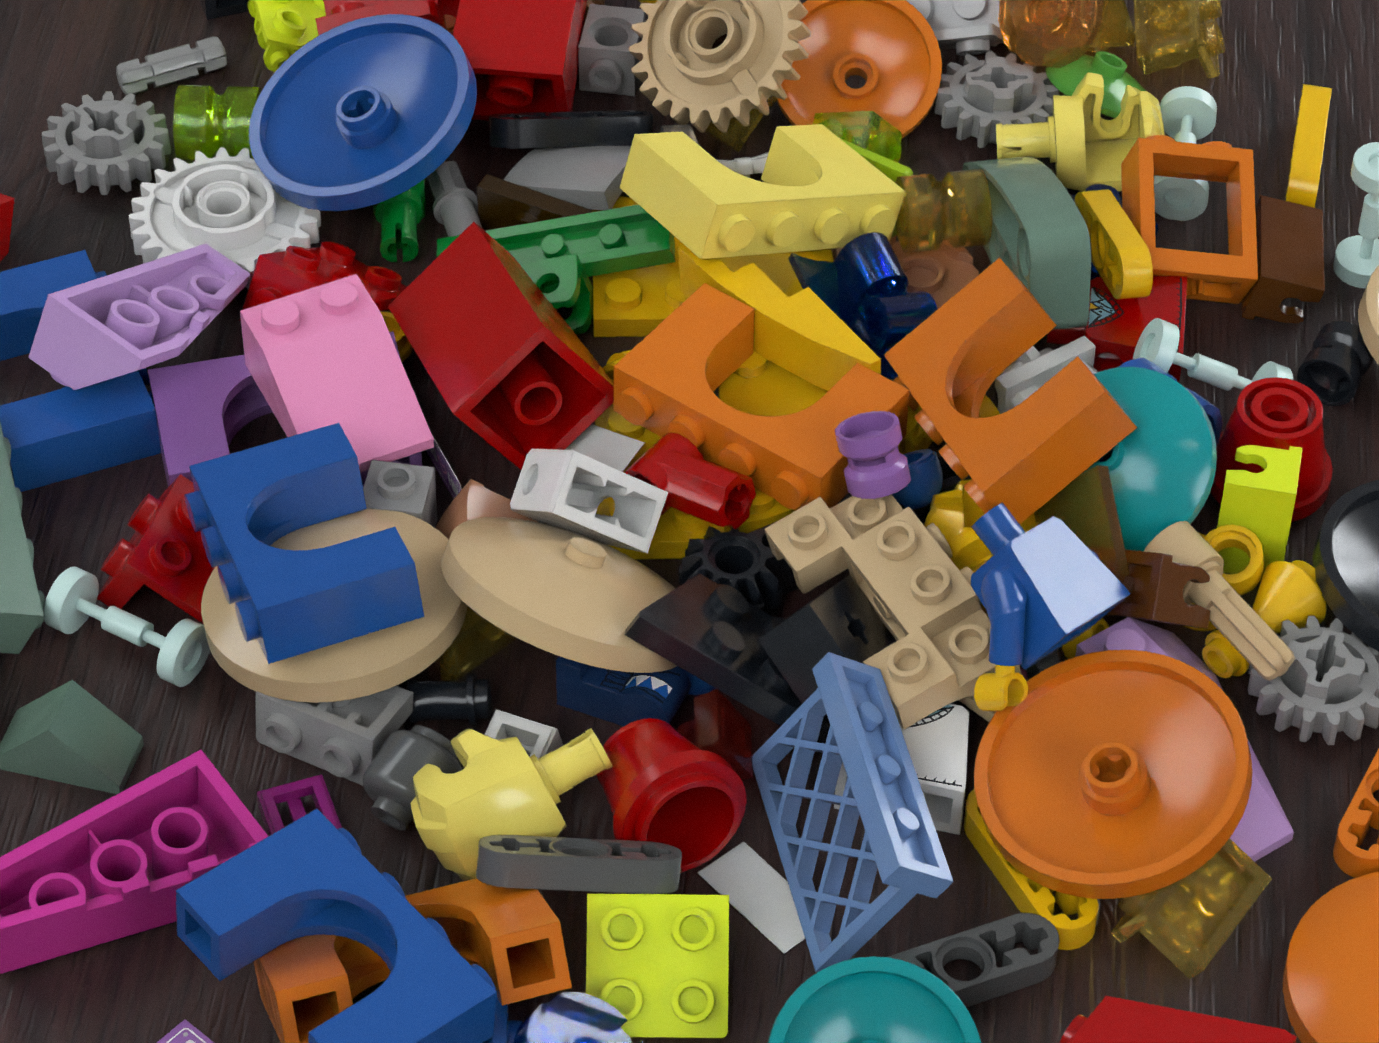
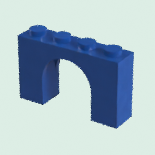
M85 250L0 272V361L30 353L48 294L107 276L104 270L94 271ZM144 368L77 390L66 386L52 392L0 405V423L3 436L9 439L11 445L10 468L15 487H18L23 492L160 454L161 447L152 392H148L145 385L149 384L147 369Z
M339 423L189 466L194 492L185 494L184 498L190 521L195 532L201 531L203 545L211 567L217 566L220 582L228 604L235 603L236 615L245 641L257 639L268 664L424 617L415 562L396 527L312 550H285L270 546L281 537L295 530L367 509L358 458Z
M318 809L313 810L176 890L177 936L219 981L278 946L293 939L310 935L325 934L346 937L364 944L382 958L391 971L384 983L365 998L309 1031L308 1043H483L494 1036L497 990L488 973L477 964L470 965L453 948L442 926L432 918L425 919L406 900L405 894L396 879L387 872L380 873L362 855L361 849L351 833L344 828L337 829Z

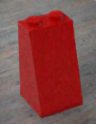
M460 0L453 36L466 54L476 78L477 99L472 117L473 120L489 121V115L498 113L572 111L579 65L578 46L584 28L587 0Z
M475 222L467 227L388 305V308L451 412L520 470H522L526 455L531 449L565 450L614 403L613 380L513 255Z

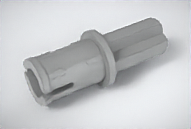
M444 161L433 173L426 177L435 200L433 204L434 217L439 223L444 225L449 237L460 235L473 222L482 228L477 214V196L467 188L457 162Z

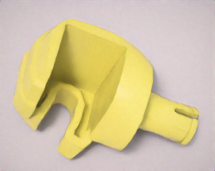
M1087 72L1072 96L1053 95V116H1048V122L996 124L997 159L1050 157V163H1055L1057 178L1068 189L1079 191L1107 189L1111 192L1122 191L1121 163L1136 140L1154 135H1165L1159 101L1148 91H1140L1135 87L1127 85L1121 101L1120 114L1112 120H1105L1101 117V106L1104 96L1103 77L1100 74Z
M592 728L537 759L535 754L529 757L517 737L498 740L473 729H466L450 741L457 758L464 767L463 770L446 774L439 767L426 764L413 776L416 797L410 805L415 826L426 847L433 850L445 869L455 872L463 881L475 879L478 845L481 838L491 835L557 837L567 826L556 804L561 802L559 796L586 779L613 766Z

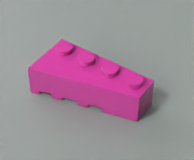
M202 749L0 857V974L176 922L177 889L269 837Z

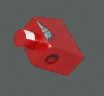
M1153 276L1152 290L1148 297L1115 299L1103 279L1096 277L1090 281V304L1087 326L1051 330L1047 334V343L1066 345L1080 337L1086 336L1096 346L1093 367L1097 372L1117 368L1126 361L1133 360L1134 351L1143 330L1153 319L1159 318L1178 326L1180 337L1177 352L1183 354L1187 276ZM1172 364L1168 373L1175 377L1179 383L1181 367Z

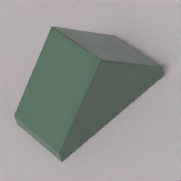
M71 680L17 709L0 743V769L118 794L123 791L144 746L143 736L74 680Z

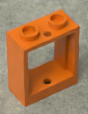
M1165 135L1138 138L1121 163L1122 208L1149 249L1153 276H1187L1186 299L1239 304L1258 280L1253 150L1233 148L1229 143L1222 141H1211L1203 144L1176 142L1172 137ZM1154 175L1226 183L1229 255L1156 248Z

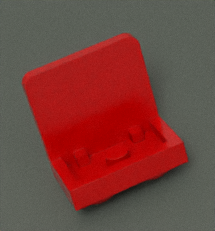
M326 241L322 242L320 247L309 249L288 246L286 251L259 255L242 310L354 274L358 275L379 311L390 310L388 305L407 286L401 284L402 277L398 273L384 267L367 266L354 259L356 253L342 244Z
M180 474L158 499L149 493L142 500L127 523L129 527L135 530L130 542L121 538L100 569L109 577L97 596L98 600L109 607L116 606L121 609L145 584L203 624L201 615L203 591L215 567H211L203 545L201 531L195 532L187 511L184 495L194 492L192 481Z

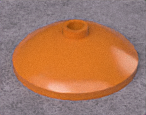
M906 0L805 1L803 5L808 10V14L800 21L811 31V36L798 41V43L809 55L807 59L796 60L792 63L794 70L801 76L800 79H785L782 82L781 86L785 90L787 98L783 100L775 97L780 109L793 126L823 124L837 137L867 150L888 146L911 133L921 124L933 107L940 88L942 75V59L939 44L934 31L924 16ZM859 75L865 79L866 84L861 88L853 89L845 81L850 76Z

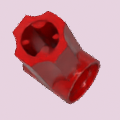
M672 432L665 434L624 472L668 492L661 515H664L672 507L717 526H727L735 530L749 518L750 507L756 496L751 477L704 460L700 451L691 441L680 434Z

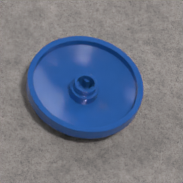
M403 14L376 15L335 27L317 36L293 53L274 72L264 86L255 103L249 126V144L254 161L264 177L280 196L308 209L346 211L364 208L393 198L433 173L450 156L462 140L470 125L476 106L477 84L473 68L456 38L445 28L424 18Z

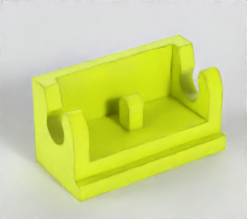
M1258 445L1241 446L1236 450L1235 460L1244 464H1258L1264 468V471L1260 473H1251L1247 470L1226 471L1217 528L1225 525H1237L1246 527L1256 534L1262 544L1264 568L1272 562L1284 561L1297 495L1303 449L1301 447L1290 446L1289 450ZM1230 547L1218 552L1224 559V573L1237 574L1243 571L1249 564L1250 558L1248 554L1239 548Z

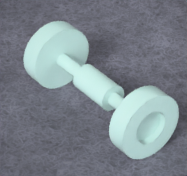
M1182 86L1170 90L1161 100L1160 108L1164 132L1174 138L1176 142L1196 144L1197 140L1206 137L1213 131L1216 124L1217 104L1214 98L1205 90L1192 86ZM1154 176L1155 212L1170 220L1187 221L1198 217L1205 211L1209 197L1208 181Z
M1379 142L1365 144L1354 154L1351 168L1352 180L1359 188L1368 192V194L1364 197L1358 227L1360 235L1342 240L1336 248L1333 262L1335 274L1343 282L1358 288H1366L1372 273L1379 265Z
M1159 318L1153 319L1145 327L1133 355V359L1144 357L1168 372L1172 364L1188 369L1187 374L1189 377L1229 391L1232 387L1243 390L1250 383L1264 378L1279 377L1293 380L1290 368L1272 361L1263 364L1253 379L1250 380L1239 376L1237 368L1196 353L1193 357L1178 353L1180 337L1178 326Z
M75 566L64 570L52 584L45 600L43 612L45 623L48 626L65 634H72L91 616L101 621V628L139 647H144L149 643L160 649L157 658L158 676L178 687L188 685L201 671L210 650L204 625L187 618L179 621L166 637L154 632V625L142 618L116 606L104 609L96 605L99 592L97 577Z

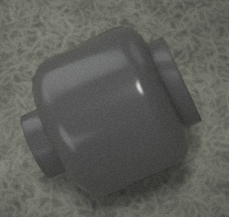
M419 725L414 726L411 731L398 730L387 736L363 776L364 790L374 802L371 812L375 817L388 826L401 831H405L409 824L415 825L410 805L416 797L413 776L426 764L435 765L446 774L463 770L449 739L430 728Z

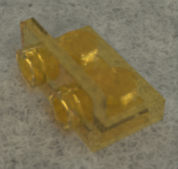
M1133 0L1137 61L1144 75L1165 68H1173L1183 62L1198 58L1208 79L1220 76L1218 55L1225 53L1223 35L1218 23L1215 21L1216 18L1222 17L1220 0Z
M1229 838L1225 845L1208 862L1187 877L1150 893L1123 898L1118 907L1125 912V915L1112 930L1111 934L1122 943L1139 931L1191 979L1205 970L1272 878Z

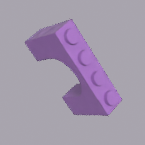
M389 332L399 355L394 332ZM244 355L148 369L150 390L156 410L161 454L168 487L180 474L192 481L189 466L229 455V445L233 437L243 426L260 416L273 412L246 367ZM422 452L392 462L422 466ZM369 470L360 472L363 488Z

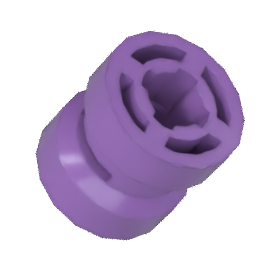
M886 411L860 413L847 418L835 428L839 452L848 459V465L844 469V476L848 492L852 496L861 499L885 497L899 492L911 481L907 457L900 453L898 445L902 441V432L899 419L894 413Z

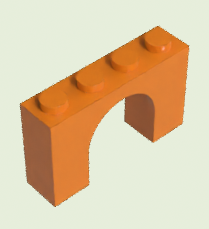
M999 257L887 351L884 356L898 374L893 381L910 390L908 406L913 411L919 407L922 408L914 416L916 421L937 445L941 444L944 440L947 443L938 450L940 455L962 480L969 475L972 478L963 487L985 514L998 504L1004 503L1018 523L1021 524L1137 427L1110 392L1078 356L1016 407L999 415L978 418L983 398L994 380L1010 364L1057 326L1032 293Z
M706 283L700 286L613 366L614 411L622 415L630 423L640 425L660 437L670 432L684 436L697 447L704 460L751 477L756 489L792 510H798L818 497H821L830 509L849 493L844 476V469L848 465V459L839 452L835 436V428L842 421L860 413L886 411L894 413L898 417L902 438L906 435L910 390L859 363H856L816 403L796 413L782 416H759L736 410L725 404L713 392L753 354L755 309Z
M475 878L405 896L406 900L425 919L432 918L442 926L453 948L470 965L477 964L488 973L496 987L497 998L502 1006L572 988L560 920L538 889L497 887L483 883ZM325 934L293 939L254 961L261 1000L281 1043H308L309 1031L352 1006V999L365 989L385 981L391 973L382 958L364 944L346 937Z

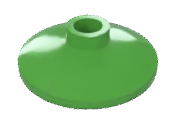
M1104 51L1096 52L1094 57L1075 53L1055 54L1050 57L1045 68L1048 79L1066 96H1072L1087 72L1102 75L1104 80V96L1101 114L1116 118L1121 112V101L1127 85L1135 87L1140 91H1146L1135 78L1125 71L1127 64L1121 58Z

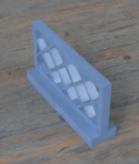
M830 652L812 668L818 688L750 758L815 972L850 959L917 893L937 898L954 882L881 670ZM827 714L830 727L826 743H818L817 740L823 717ZM794 748L785 785H782L777 764ZM814 752H821L823 755L814 790H806L805 787ZM843 762L847 781L843 796L834 795ZM803 798L810 799L802 836L799 838L796 822ZM831 804L840 805L831 843H823L822 839ZM860 815L865 833L861 849L857 850L852 849L851 846ZM819 851L828 852L819 890L816 892L812 878ZM852 857L858 860L847 899L839 897L848 858ZM878 868L882 883L889 886L869 904ZM836 905L844 906L845 911L839 935L831 941L829 932Z

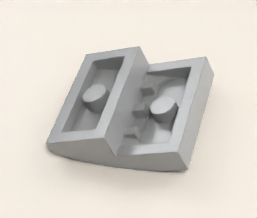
M631 146L535 148L511 169L504 180L587 209L609 210L612 209L623 192L619 187Z

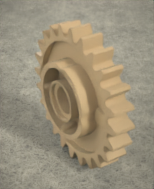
M658 0L656 3H641L639 7L648 15V19L646 22L632 24L631 27L642 38V41L629 47V52L640 61L631 68L632 73L643 82L639 88L640 91L650 101H653L652 105L662 115L667 116L670 114V117L678 125H686L690 121L699 132L703 133L711 120L721 132H727L730 119L734 116L745 127L749 126V113L752 109L756 108L767 116L769 114L767 99L770 96L785 100L787 95L781 86L782 82L785 79L799 80L801 77L792 67V63L796 60L807 59L809 55L798 41L811 36V31L800 21L808 14V10L799 0ZM724 34H727V37L724 40V42L720 46L712 49V46L716 39Z

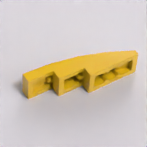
M684 244L678 247L680 291L688 298L700 286L706 283L754 308L753 350L765 359L827 391L856 363L881 375V359L809 287L788 297L754 262L732 272L719 258L700 259Z

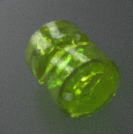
M178 85L173 116L176 157L181 160H195V152L200 150L206 157L213 158L219 148L224 147L231 157L237 156L243 148H248L250 158L254 159L249 144V126L255 103L262 88L228 86L222 95H217L212 86Z

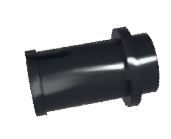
M468 673L467 680H409L407 690L413 692V712L409 716L410 723L468 719L470 726H477L479 719L491 718L492 694L490 680L477 679L476 673Z

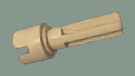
M1179 521L1168 526L1150 541L1144 552L1173 555L1172 562L1197 566L1209 574L1210 581L1207 583H1193L1191 581L1186 583L1183 589L1184 601L1187 604H1198L1210 610L1209 621L1262 678L1270 681L1281 677L1288 671V668L1295 660L1294 652L1222 577L1224 559L1187 521Z

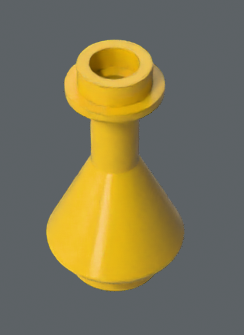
M1295 560L1291 563L1286 561L1270 563L1264 570L1252 607L1276 634L1281 632L1282 622L1285 620H1290L1301 629L1306 628L1308 616H1315L1320 624L1326 616L1327 608L1322 591L1316 582L1315 568L1307 562ZM1214 630L1207 635L1205 647L1202 649V657L1214 674L1222 678H1230L1231 676H1242L1248 671L1250 664L1219 630Z

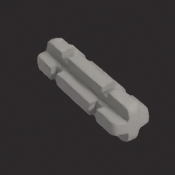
M212 36L196 41V47L190 48L189 44H184L146 55L144 57L146 62L140 63L139 59L136 58L119 63L116 66L118 84L125 95L129 93L138 94L148 91V84L153 83L154 88H159L199 75L198 70L203 69L205 74L221 70L227 65L225 48L218 37Z

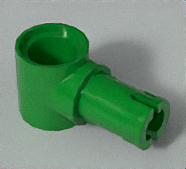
M425 179L407 191L373 205L375 218L381 224L380 252L387 261L397 262V249L403 250V262L413 260L418 254L417 224L421 222L426 213Z

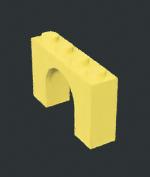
M823 124L777 126L761 176V180L764 182L748 178L727 168L684 132L634 134L619 187L700 259L889 244L906 193L905 190Z

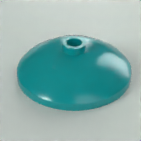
M1112 368L1095 373L1094 375L1110 392L1137 428L1113 447V453L1107 461H1096L1039 510L1045 521L1051 517L1061 519L1087 546L1144 551L1150 541L1165 528L1179 521H1187L1191 524L1200 513L1210 494L1214 481L1217 461L1216 441L1211 422L1204 408L1194 395L1180 383L1167 375L1146 368Z
M871 956L838 962L807 979L793 992L779 1011L772 1026L768 1043H981V1039L969 1011L961 999L941 979L929 971L903 960Z

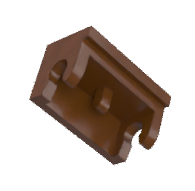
M1261 195L1255 207L1258 280L1242 299V318L1253 320L1257 316L1284 323H1300L1304 321V310L1296 306H1285L1281 302L1286 298H1297L1303 302H1320L1325 292L1323 210Z
M1087 546L1097 553L1100 561L1131 593L1107 614L1108 616L1131 617L1142 621L1208 629L1211 611L1198 604H1187L1183 598V589L1188 581L1193 583H1207L1210 581V576L1204 569L1172 562L1173 555Z

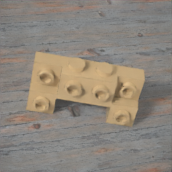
M892 494L875 499H861L851 496L830 509L822 498L818 497L764 529L773 555L778 561L782 558L785 559L793 571L798 588L803 594L849 569L853 580L883 624L896 639L895 643L867 658L863 663L881 670L898 722L904 730L952 702L973 696L978 677L983 673H995V664L989 662L990 621L981 609L980 604L982 603L971 586V575L974 572L967 566L959 570L950 559L953 557V554L940 529L934 523L925 527L911 508L903 509ZM1016 665L1015 672L1022 675L1020 665Z

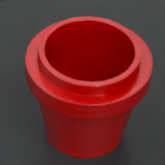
M1271 377L1250 383L1239 394L1224 431L1220 434L1219 443L1216 447V472L1210 493L1221 505L1227 470H1247L1251 473L1264 471V468L1258 464H1244L1236 461L1237 448L1245 445H1258L1289 450L1290 446L1301 447L1303 449L1299 480L1291 522L1303 519L1317 511L1325 502L1330 490L1333 474L1332 462L1324 444L1322 403L1309 387L1291 379Z
M655 718L640 719L623 726L603 745L613 767L598 773L597 778L603 787L614 816L613 832L615 840L650 841L674 846L682 852L680 872L682 873L712 859L732 839L745 813L746 790L740 776L723 757L710 751L701 750L674 730L670 724Z

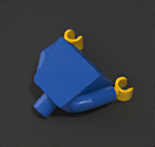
M1000 503L971 526L993 554L985 564L971 575V586L985 607L989 617V662L995 664V673H983L975 683V702L978 708L983 711H1002L1007 706H1018L1026 699L1029 688L1024 676L1015 672L1016 665H1021L1026 670L1060 647H1062L1067 658L1075 657L1077 644L1109 628L1103 617L1131 594L1100 561L1097 553L1089 549L1061 519L1051 517L1025 532L1004 503Z

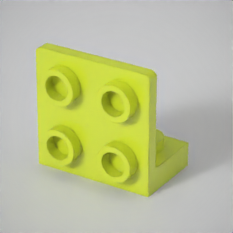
M587 893L586 1034L589 1037L725 1038L728 1034L729 895Z

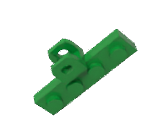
M639 205L485 231L513 255L556 310L565 306L566 308H573L571 316L565 319V322L575 334L585 333L590 327L593 318V286L588 277L676 262L675 236ZM459 235L437 239V257Z

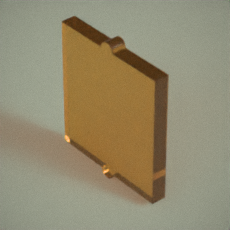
M1097 465L1079 475L1034 513L1036 525L1043 523L1051 517L1061 519L1089 549L1097 553L1100 561L1118 580L1129 576L1130 572L1108 466Z

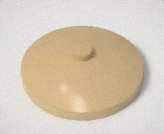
M367 508L295 530L275 541L270 546L285 550H312L396 527L415 562L424 617L268 664L257 639L245 641L236 615L235 603L228 604L216 566L206 583L201 602V615L210 651L219 666L237 682L256 692L258 691L264 695L283 700L312 703L344 701L369 696L399 685L416 676L435 662L450 647L464 623L467 604L453 592L441 570V559L449 541L448 538L435 527L415 516L398 511Z
M507 517L476 518L461 523L452 531L441 559L443 576L453 592L465 604L498 628L544 651L594 667L622 672L653 673L669 670L677 666L625 635V629L641 610L675 589L664 578L642 563L595 539L567 529L530 520Z

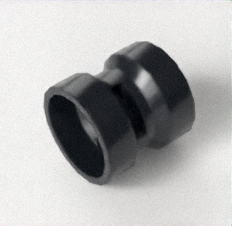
M1333 321L1324 325L1313 342L1312 351L1307 354L1298 369V382L1309 387L1324 405L1341 406L1349 403L1361 384V377L1368 371L1374 360L1363 341L1359 326L1346 321Z

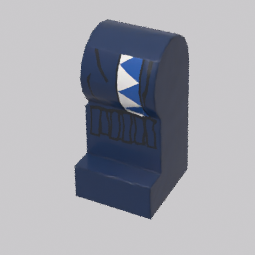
M560 656L556 660L557 705L620 726L647 718L660 719L670 724L691 688L689 677L679 666L660 672L634 673L594 667Z

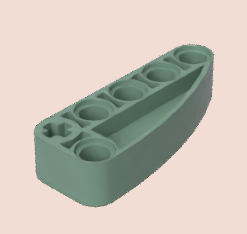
M1033 157L965 162L962 168V189L965 206L991 264L999 257L1003 260L1057 325L1052 330L1087 326L1091 279L1090 236L1083 216L1062 182L1051 169Z

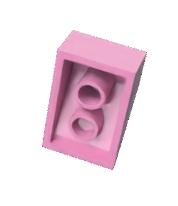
M357 274L240 311L245 365L287 437L339 423L357 455L360 472L369 470L372 460L392 462L434 448V438L382 314Z

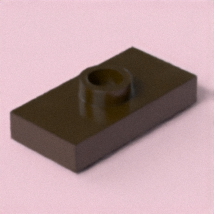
M488 174L477 186L478 217L485 231L592 212L590 209Z

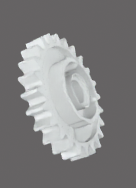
M220 147L214 158L206 157L199 150L195 152V162L189 164L179 158L173 159L175 171L168 172L156 169L154 171L156 183L142 182L140 184L141 197L132 198L131 200L133 214L129 215L131 239H133L135 255H142L143 264L199 245L208 244L251 274L248 284L245 286L248 290L260 254L286 251L288 246L309 249L311 244L319 243L320 211L298 206L280 196L264 177L254 159L250 158L248 148H243L237 156L231 157L224 147Z

